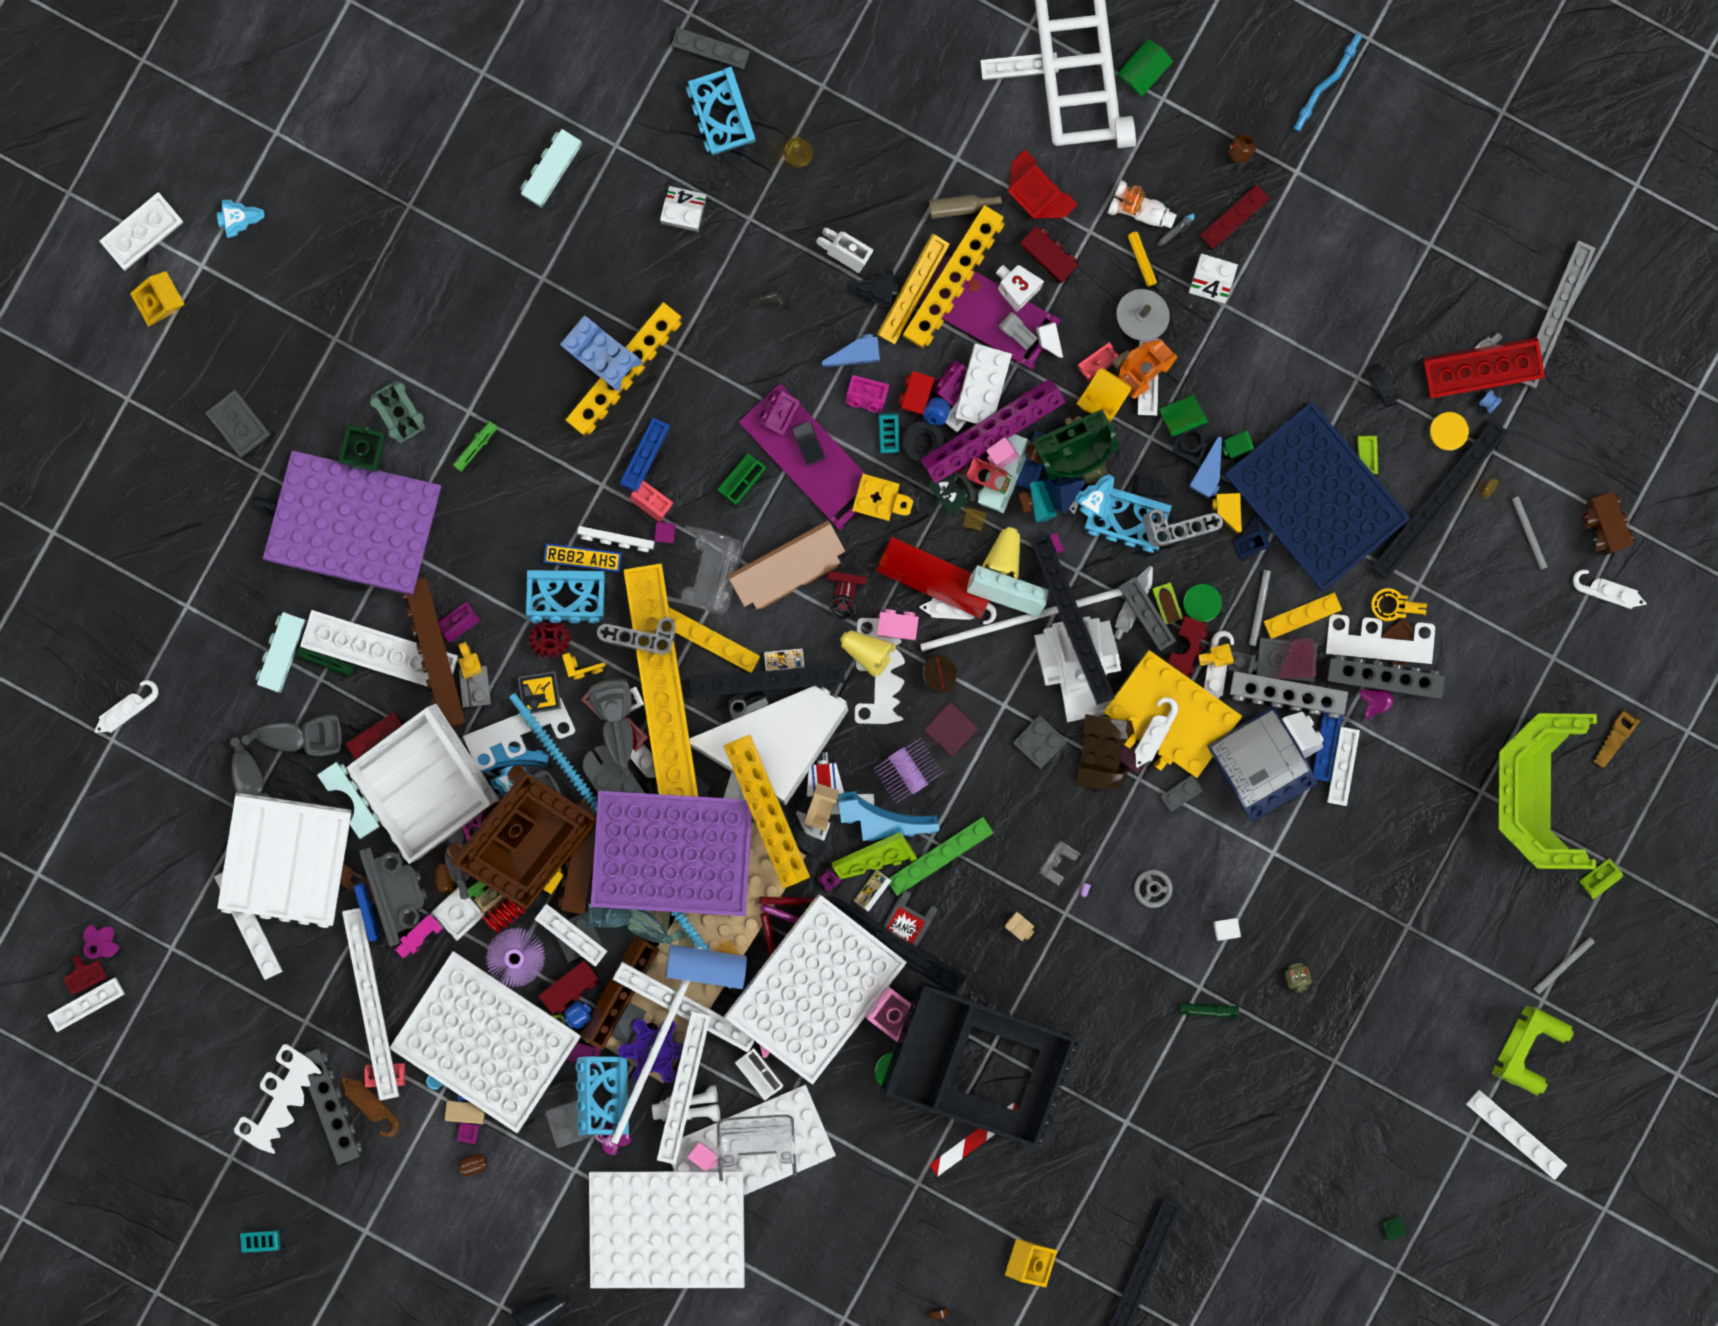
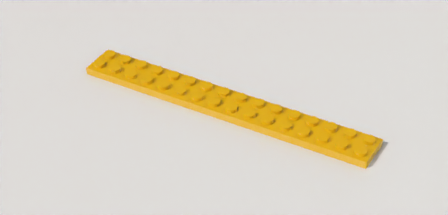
M662 564L625 569L624 576L633 630L656 634L659 621L665 617L670 618ZM669 622L662 625V630L665 632L672 629V625ZM642 637L639 640L640 646H647L649 643L647 637ZM666 641L658 643L659 650L667 649L668 643ZM674 641L671 652L667 655L636 650L658 793L661 795L698 797Z

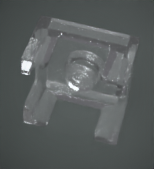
M1061 840L1058 841L1038 872L1056 885H1060L1064 879L1063 876L1052 870L1053 866L1056 868L1062 859L1060 855L1063 854L1070 860H1076L1080 854Z

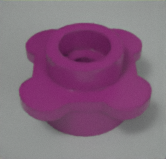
M827 869L824 875L818 877V882L822 883L825 890L829 892L832 890V887L840 884L841 879L836 877L833 869Z

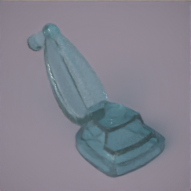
M591 902L589 904L588 922L590 926L611 928L626 925L631 932L641 938L668 945L684 937L681 930L668 935L658 919L646 910L591 907Z

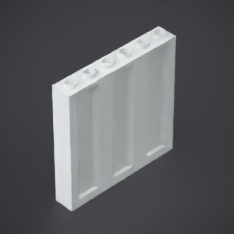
M437 704L425 708L346 767L350 777L355 780L360 788L361 794L366 797L371 809L377 814L382 826L387 829L392 841L398 846L403 858L409 864L423 857L499 801V798Z
M236 792L217 909H221V912L224 913L237 911L244 916L257 914L260 915V918L264 919L277 917L283 922L297 920L299 924L303 925L317 923V926L328 928L329 925L333 926L351 810Z

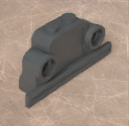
M370 848L361 850L359 853L389 946L400 944L398 933L418 925L420 916L417 911L423 908L424 900L427 899L424 888L420 889L418 884L419 881H422L419 871H414L410 865L402 866V860L396 853L390 852L374 859Z

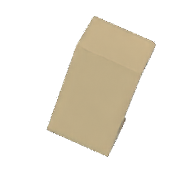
M817 783L804 824L826 831L839 790Z

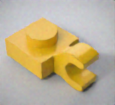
M466 642L459 644L463 658L458 659L464 678L482 673L483 670L478 655L476 653L471 654Z
M1229 644L1210 648L1211 654L1199 655L1200 666L1214 663L1215 668L1234 663Z

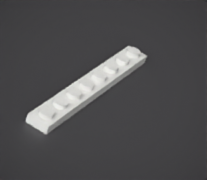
M621 962L613 977V980L668 1010L677 993L676 990L624 962ZM684 995L676 1014L687 1020L690 1019L692 1010L711 1014L707 1031L749 1052L755 1041L724 1016Z
M691 1011L657 1156L658 1161L676 1164L711 1014Z

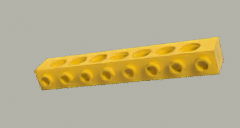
M983 206L905 330L904 338L922 349L925 345H930L934 338L932 333L935 329L939 330L944 322L942 317L945 313L949 314L954 306L952 301L955 297H960L964 290L962 287L964 282H969L974 275V271H972L976 264L980 265L985 257L982 255L986 248L990 249L995 241L993 236L996 232L1000 233L1004 227L1003 216L987 206ZM983 225H987L991 228V231L988 234H983L980 228ZM977 241L981 244V247L978 250H972L970 244ZM967 257L971 263L968 266H962L960 260ZM956 273L960 275L961 279L959 282L954 283L950 280V276ZM942 290H948L951 295L949 298L943 299L939 294ZM932 306H938L940 313L932 315L929 309ZM922 322H927L930 324V328L927 331H922L919 325Z
M663 302L626 346L632 353L635 351L642 352L643 357L641 361L643 363L632 367L630 373L624 376L619 391L610 390L608 383L600 378L567 417L566 422L583 436L586 434L590 435L596 428L595 423L597 420H602L608 414L607 408L611 404L615 405L621 398L619 396L623 389L626 391L632 385L633 381L631 379L643 372L645 369L643 365L646 361H651L658 353L656 349L660 345L663 347L667 343L670 332L672 330L675 332L681 326V316ZM665 322L667 324L666 330H657V324ZM648 336L655 338V343L651 346H647L644 343L645 338ZM599 395L606 397V402L602 405H598L595 401ZM586 410L594 412L592 419L587 420L583 417Z
M751 735L723 745L782 888L784 889L810 878Z

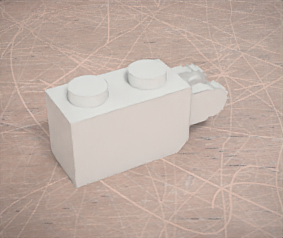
M824 228L822 231L823 235L832 240L833 243L823 237H818L816 241L818 245L826 249L828 255L860 273L872 254L873 249L845 232H839L838 234L829 228Z

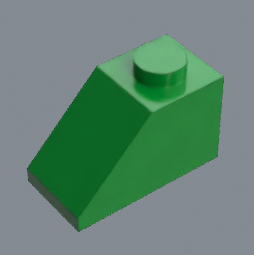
M1248 430L1224 440V445L1221 446L1224 456H1228L1229 460L1249 453L1254 449Z

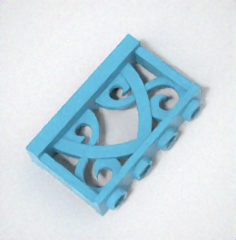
M732 67L688 81L689 86L686 87L689 98L693 97L695 104L692 105L695 116L699 115L701 122L698 123L701 134L705 133L707 140L704 141L707 152L711 151L713 156L756 142ZM725 76L727 78L717 87L710 82ZM705 84L710 86L713 92L710 94L708 90L704 89L703 91H705L706 95L700 97L697 90L700 85ZM722 92L724 96L726 93H729L731 98L724 100L720 94ZM716 98L725 105H736L737 109L728 115L726 125L717 122L709 116ZM699 102L706 103L703 109V113ZM737 117L739 119V122L736 124L733 123V127H731V118ZM706 123L713 127L710 133L708 131ZM723 132L727 133V140L723 145L714 143L713 136L715 134H718L720 136L719 140H721ZM731 134L746 135V138L731 142Z
M1113 488L1109 494L1111 502L1108 508L1110 512L1106 519H1100L1105 521V526L1098 527L1094 523V517L1087 518L1084 528L1088 530L1087 534L1097 537L1099 534L1106 536L1107 540L1117 542V539L1125 541L1124 545L1134 548L1135 545L1143 547L1142 550L1153 553L1154 550L1158 551L1159 547H1153L1148 541L1143 539V534L1146 533L1139 510L1144 508L1147 511L1146 513L1154 509H1160L1164 512L1166 519H1168L1172 506ZM1116 501H1120L1122 503V507L1120 509H1112V507H1117L1115 505ZM1130 503L1134 504V514L1142 523L1131 529L1123 530L1113 513L1123 512ZM1154 515L1151 516L1152 521L1156 518ZM1112 526L1116 533L1107 530ZM1137 533V538H1138V540H1137V539H1134V538H1131V537H1128V536H1131V535H1134V534ZM1157 533V538L1159 541L1162 540L1161 534Z
M527 570V620L534 623L542 622V620H549L552 623H560L561 620H569L570 623H580V620L588 621V623L604 621V571ZM533 583H538L541 593L532 597ZM555 583L557 588L548 592L547 590L552 589L549 585ZM564 583H568L571 591L580 596L566 608L559 605L551 597L562 589ZM577 583L582 584V587L579 589L584 590L583 592L575 589ZM594 584H599V598L590 594ZM543 597L545 600H542L538 607L544 605L545 610L536 611L533 608V603ZM587 598L593 599L597 603V609L594 612L585 611L586 606L592 607L591 603L586 601Z
M578 1057L576 1063L578 1076L576 1089L578 1091L577 1129L579 1130V1135H613L628 1103L627 1058ZM602 1063H611V1068L604 1070ZM590 1064H595L599 1068L600 1074H598L597 1070L592 1069L593 1075L590 1076ZM610 1080H611L612 1087H610V1086L608 1085V1082H610ZM601 1082L604 1088L612 1093V1099L606 1102L603 1110L592 1096ZM610 1105H612V1112L608 1110ZM591 1116L594 1117L593 1123L597 1122L599 1118H601L600 1124L597 1128L591 1127ZM605 1122L612 1124V1130H602ZM627 1122V1124H626V1126H625V1129H624L622 1135H627V1134H629V1123H628V1122Z

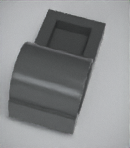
M763 692L746 700L739 694H734L728 699V709L733 720L768 705ZM736 702L742 703L739 708H733Z

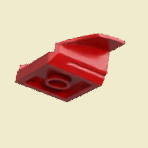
M1025 149L1012 162L1008 192L1034 219L1065 218L1078 204L1067 192L1063 193L1036 165L1037 161Z

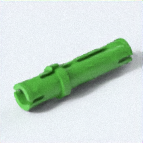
M488 420L486 425L479 433L474 435L476 437L452 465L462 472L484 444L487 445V440L498 427Z

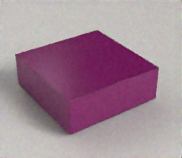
M656 522L655 542L674 543L676 524Z
M1058 534L1050 535L1055 552L1057 554L1063 552L1064 549Z
M460 1122L457 1141L476 1144L480 1125Z

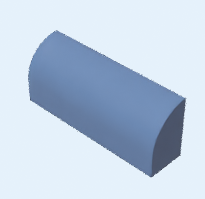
M670 944L665 976L666 978L743 989L747 959L744 955Z

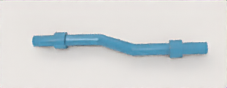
M1355 34L1350 45L1346 46L1343 52L1344 56L1335 72L1314 89L1306 106L1302 107L1299 113L1300 117L1293 128L1294 130L1301 131L1305 121L1309 120L1312 114L1311 110L1321 92L1341 77L1349 60L1357 52L1356 48L1363 37L1362 35Z

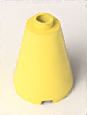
M1007 527L1001 531L982 567L1018 579L1020 534L1017 533L1015 528Z
M852 630L848 633L845 632L840 639V642H842L841 647L875 678H877V674L881 675L891 660L889 657L890 651L894 653L896 647L891 642Z

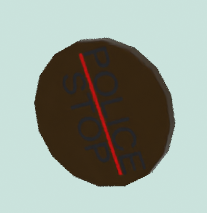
M934 655L924 664L923 678L931 690L937 693H944L954 686L956 669L949 658L943 655Z

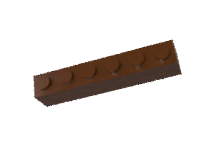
M582 797L581 801H577V804H581L597 818V813H593L594 809H590L591 805H587L588 801L583 800L584 797ZM596 824L573 851L571 858L569 857L566 860L565 868L568 869V875L563 877L562 887L565 888L564 895H560L558 904L562 912L585 915L590 889L589 885L591 884L593 873Z
M635 935L621 962L646 974L659 948ZM616 971L595 1006L590 1021L580 1033L583 1040L601 1050L605 1048L635 994V991L613 980Z

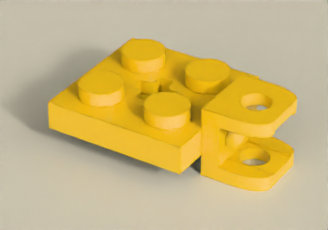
M862 473L852 511L889 521L892 512L900 515H909L913 500L907 495L897 493L899 483ZM875 492H879L881 500H877L875 503L870 496L875 494ZM902 502H906L905 508L900 507Z

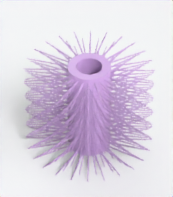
M903 747L888 758L906 784V787H908V790L914 794L928 785V782L925 780L927 778H924V775L918 769L913 758H911L912 754L909 755L906 749L908 747Z
M514 927L513 929L510 928L509 932L505 930L506 932L499 933L498 935H504L496 936L494 945V940H492L491 948H488V952L491 955L486 957H489V960H493L488 962V964H492L488 968L495 966L489 971L497 967L499 968L494 972L502 968L500 970L502 971L507 966V974L503 983L507 978V985L510 979V986L513 979V985L516 984L517 987L518 984L520 986L522 984L525 985V982L533 980L527 979L537 977V970L539 967L540 969L542 968V963H544L542 959L546 957L541 955L545 951L541 950L543 947L535 949L541 944L533 947L538 942L525 950L523 946L525 945L524 941L528 932L524 937L525 929L521 936L522 928L519 932L518 927L515 935ZM511 954H518L520 961H514Z

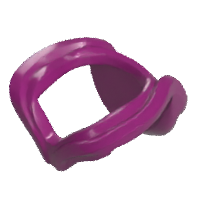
M1360 690L1362 699L1369 703L1365 709L1366 719H1371L1375 714L1388 711L1394 704L1393 696L1389 691Z

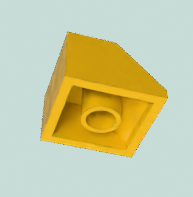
M167 271L150 276L130 293L148 326L168 317L185 305Z
M1016 1238L1005 1276L1020 1282L1046 1287L1057 1250Z

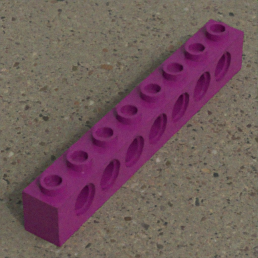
M1048 379L923 457L920 461L936 484L973 461L974 458L976 459L987 452V449L1004 437L1008 439L1065 403V400L1057 386L1051 379Z

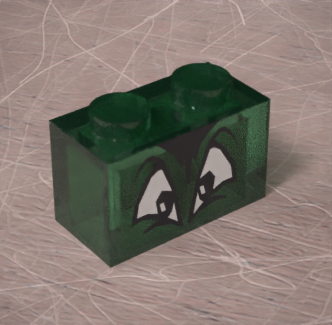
M953 473L936 484L933 480L928 483L929 488L949 516L969 502L967 500L969 497L968 493L964 488L960 489L956 484L958 479Z

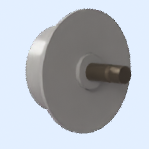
M1145 289L1131 291L1118 304L1116 312L1118 324L1126 335L1135 340L1150 341L1156 339L1163 334L1168 326L1169 309L1167 304L1153 291Z

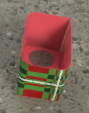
M975 458L967 473L969 480L1002 494L1006 493L1013 477L1006 470L980 459L976 460ZM982 469H987L991 473V477L987 482H981L978 479V473ZM999 476H1005L1006 479L1002 488L998 489L995 486V479Z

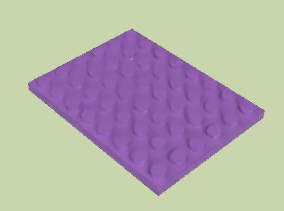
M292 451L263 560L413 595L439 499L441 485L382 471L374 472L340 464L335 460Z
M598 791L591 907L746 916L752 813L747 801L744 799Z

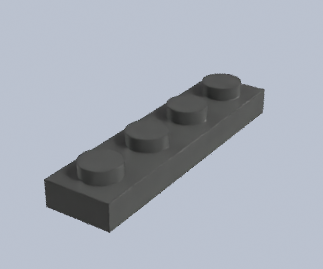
M678 27L671 45L674 48L742 70L745 69L750 54L749 50Z
M1132 577L1118 587L1158 651H1162L1176 641L1136 577Z

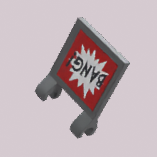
M904 891L885 927L917 946L938 909L931 906L924 917L905 906L911 893Z

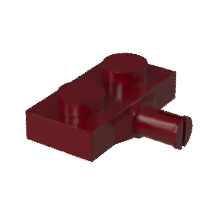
M78 955L72 958L77 969L72 974L64 977V980L71 994L74 995L108 977L99 960L90 965H83Z

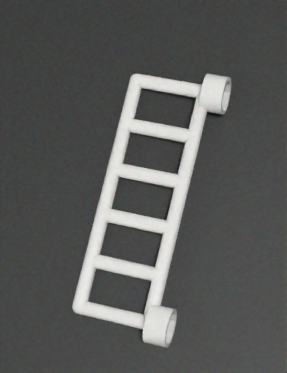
M1035 0L1053 144L1061 146L1115 139L1117 149L1135 147L1136 136L1133 116L1119 117L1105 0H1094L1095 15L1049 20L1047 0ZM1097 27L1100 53L1060 58L1053 57L1051 32ZM1102 64L1104 91L1058 96L1056 69ZM1106 102L1109 128L1063 134L1060 107Z

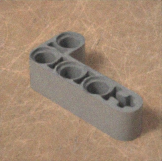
M1154 509L1144 515L1143 524L1149 543L1153 547H1161L1216 531L1221 528L1223 520L1219 514L1211 513L1168 525L1164 512L1160 509ZM1152 515L1157 518V523L1152 521ZM1213 522V524L1205 526V523ZM1192 524L1196 525V532L1192 530ZM1175 528L1180 532L1179 537L1174 533ZM1157 533L1161 534L1162 542L1158 540Z
M662 618L658 623L656 634L603 624L598 628L597 635L602 642L658 655H667L672 649L676 625L671 618ZM666 622L672 624V629L668 632L662 630V625ZM608 629L611 634H616V641H614V636L607 635V638H604V635L601 633ZM623 633L630 634L628 642L620 641V636ZM642 637L649 639L647 646L639 645V640ZM666 641L668 643L667 649L659 650L658 643Z

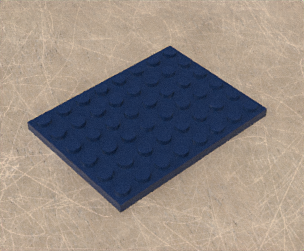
M1310 402L1224 474L1322 592L1411 519L1313 402Z

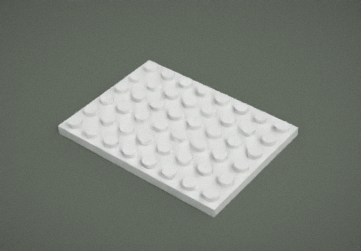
M818 894L724 1017L813 1085L907 962Z
M453 951L390 1046V1049L518 1133L581 1038V1035Z
M744 1171L589 1172L590 1288L745 1287Z

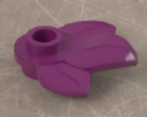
M92 925L86 928L83 935L85 940L83 951L86 957L97 959L100 956L111 957L117 953L120 946L112 942L114 936L113 927H103L98 931ZM91 946H95L97 948V951L95 953H92L90 951Z
M607 1122L602 1130H612V1124ZM629 1134L621 1135L618 1144L611 1142L613 1135H607L606 1137L594 1135L596 1140L601 1142L603 1150L611 1155H616L618 1146H626L632 1141Z

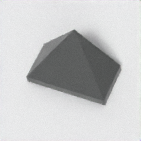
M630 1002L620 1018L612 1037L625 1044H629L635 1034L632 1028L633 1022L637 1019L643 1020L647 1011Z

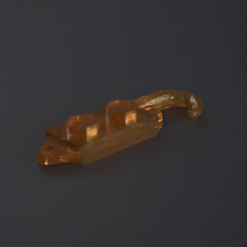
M343 1077L346 1091L344 1094L371 1121L379 1122L387 1118L392 1123L393 1129L391 1132L380 1131V1134L384 1137L396 1135L400 1127L396 1116L359 1079L356 1081Z

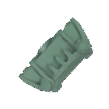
M396 380L372 394L370 404L378 410L389 428L388 434L390 437L395 438L399 443H403L424 430L425 426L423 415L419 412L417 413L405 393L406 387L403 383ZM392 386H394L395 390L399 395V401H397L396 398L393 399L391 396ZM379 394L389 399L388 404L390 407L382 404L378 397ZM396 407L404 409L402 417L394 416L393 411ZM408 417L414 419L419 427L418 430L409 426ZM399 423L401 426L404 425L406 427L407 437L405 438L402 437L398 430Z

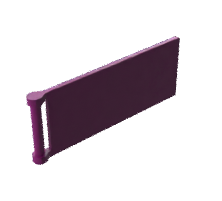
M946 254L943 255L917 305H922L951 257ZM974 271L970 281L964 282L962 286L964 290L960 297H955L952 301L954 304L949 314L945 313L942 319L996 350L1011 353L1013 360L1033 370L1035 367L1034 363L1043 349L1039 341L1028 360L1022 358L1026 350L1012 337H1008L998 326L1011 312L1034 335L1037 333L1036 327L1041 326L1044 319L1049 320V323H1056L1057 326L1061 320L1030 302H1027L1016 312L998 290V284ZM956 273L950 276V280L954 283L959 282L961 279L960 275ZM942 290L939 295L941 298L947 299L951 294L948 290ZM932 306L929 312L937 315L940 313V308Z
M779 384L747 413L739 423L829 520L841 530L844 528L843 525L857 512L852 511V506L839 519L834 515L856 496L862 473L864 472L800 403L783 436L758 424L759 415L765 409L768 403L767 399L774 390L782 391L793 397L782 384ZM810 421L821 444L825 459L807 466L793 428ZM879 492L871 494L870 498H873L876 494L879 495Z

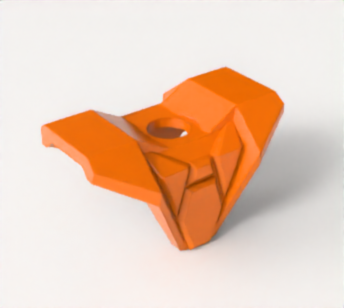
M1161 339L1143 343L1129 353L1121 365L1118 378L1131 386L1132 389L1129 394L1135 399L1150 389V381L1161 371L1167 372L1177 356ZM1150 363L1151 370L1148 373H1143L1141 371L1142 364Z

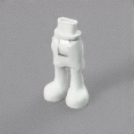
M1122 180L1116 189L1114 197L1139 205L1140 208L1131 207L1113 198L1107 212L1110 215L1123 213L1135 217V220L1158 227L1166 226L1168 228L1172 227L1177 215L1169 212L1170 209L1166 208L1158 200H1150L1144 196L1141 197L1128 190L1127 183Z
M708 1086L704 1093L693 1095L690 1105L718 1102L716 1086ZM671 1097L660 1101V1104L652 1105L654 1120L662 1119V1121H666ZM713 1104L689 1109L686 1120H692L695 1117H709L712 1121H720L719 1105Z

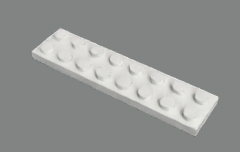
M311 610L300 647L427 686L426 680L429 679L428 673L423 672L421 662L424 661L423 654H418L417 643ZM447 653L453 675L459 656Z

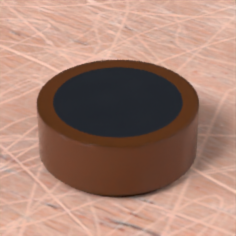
M947 1306L937 1307L929 1311L930 1319L932 1320L944 1318L949 1314Z

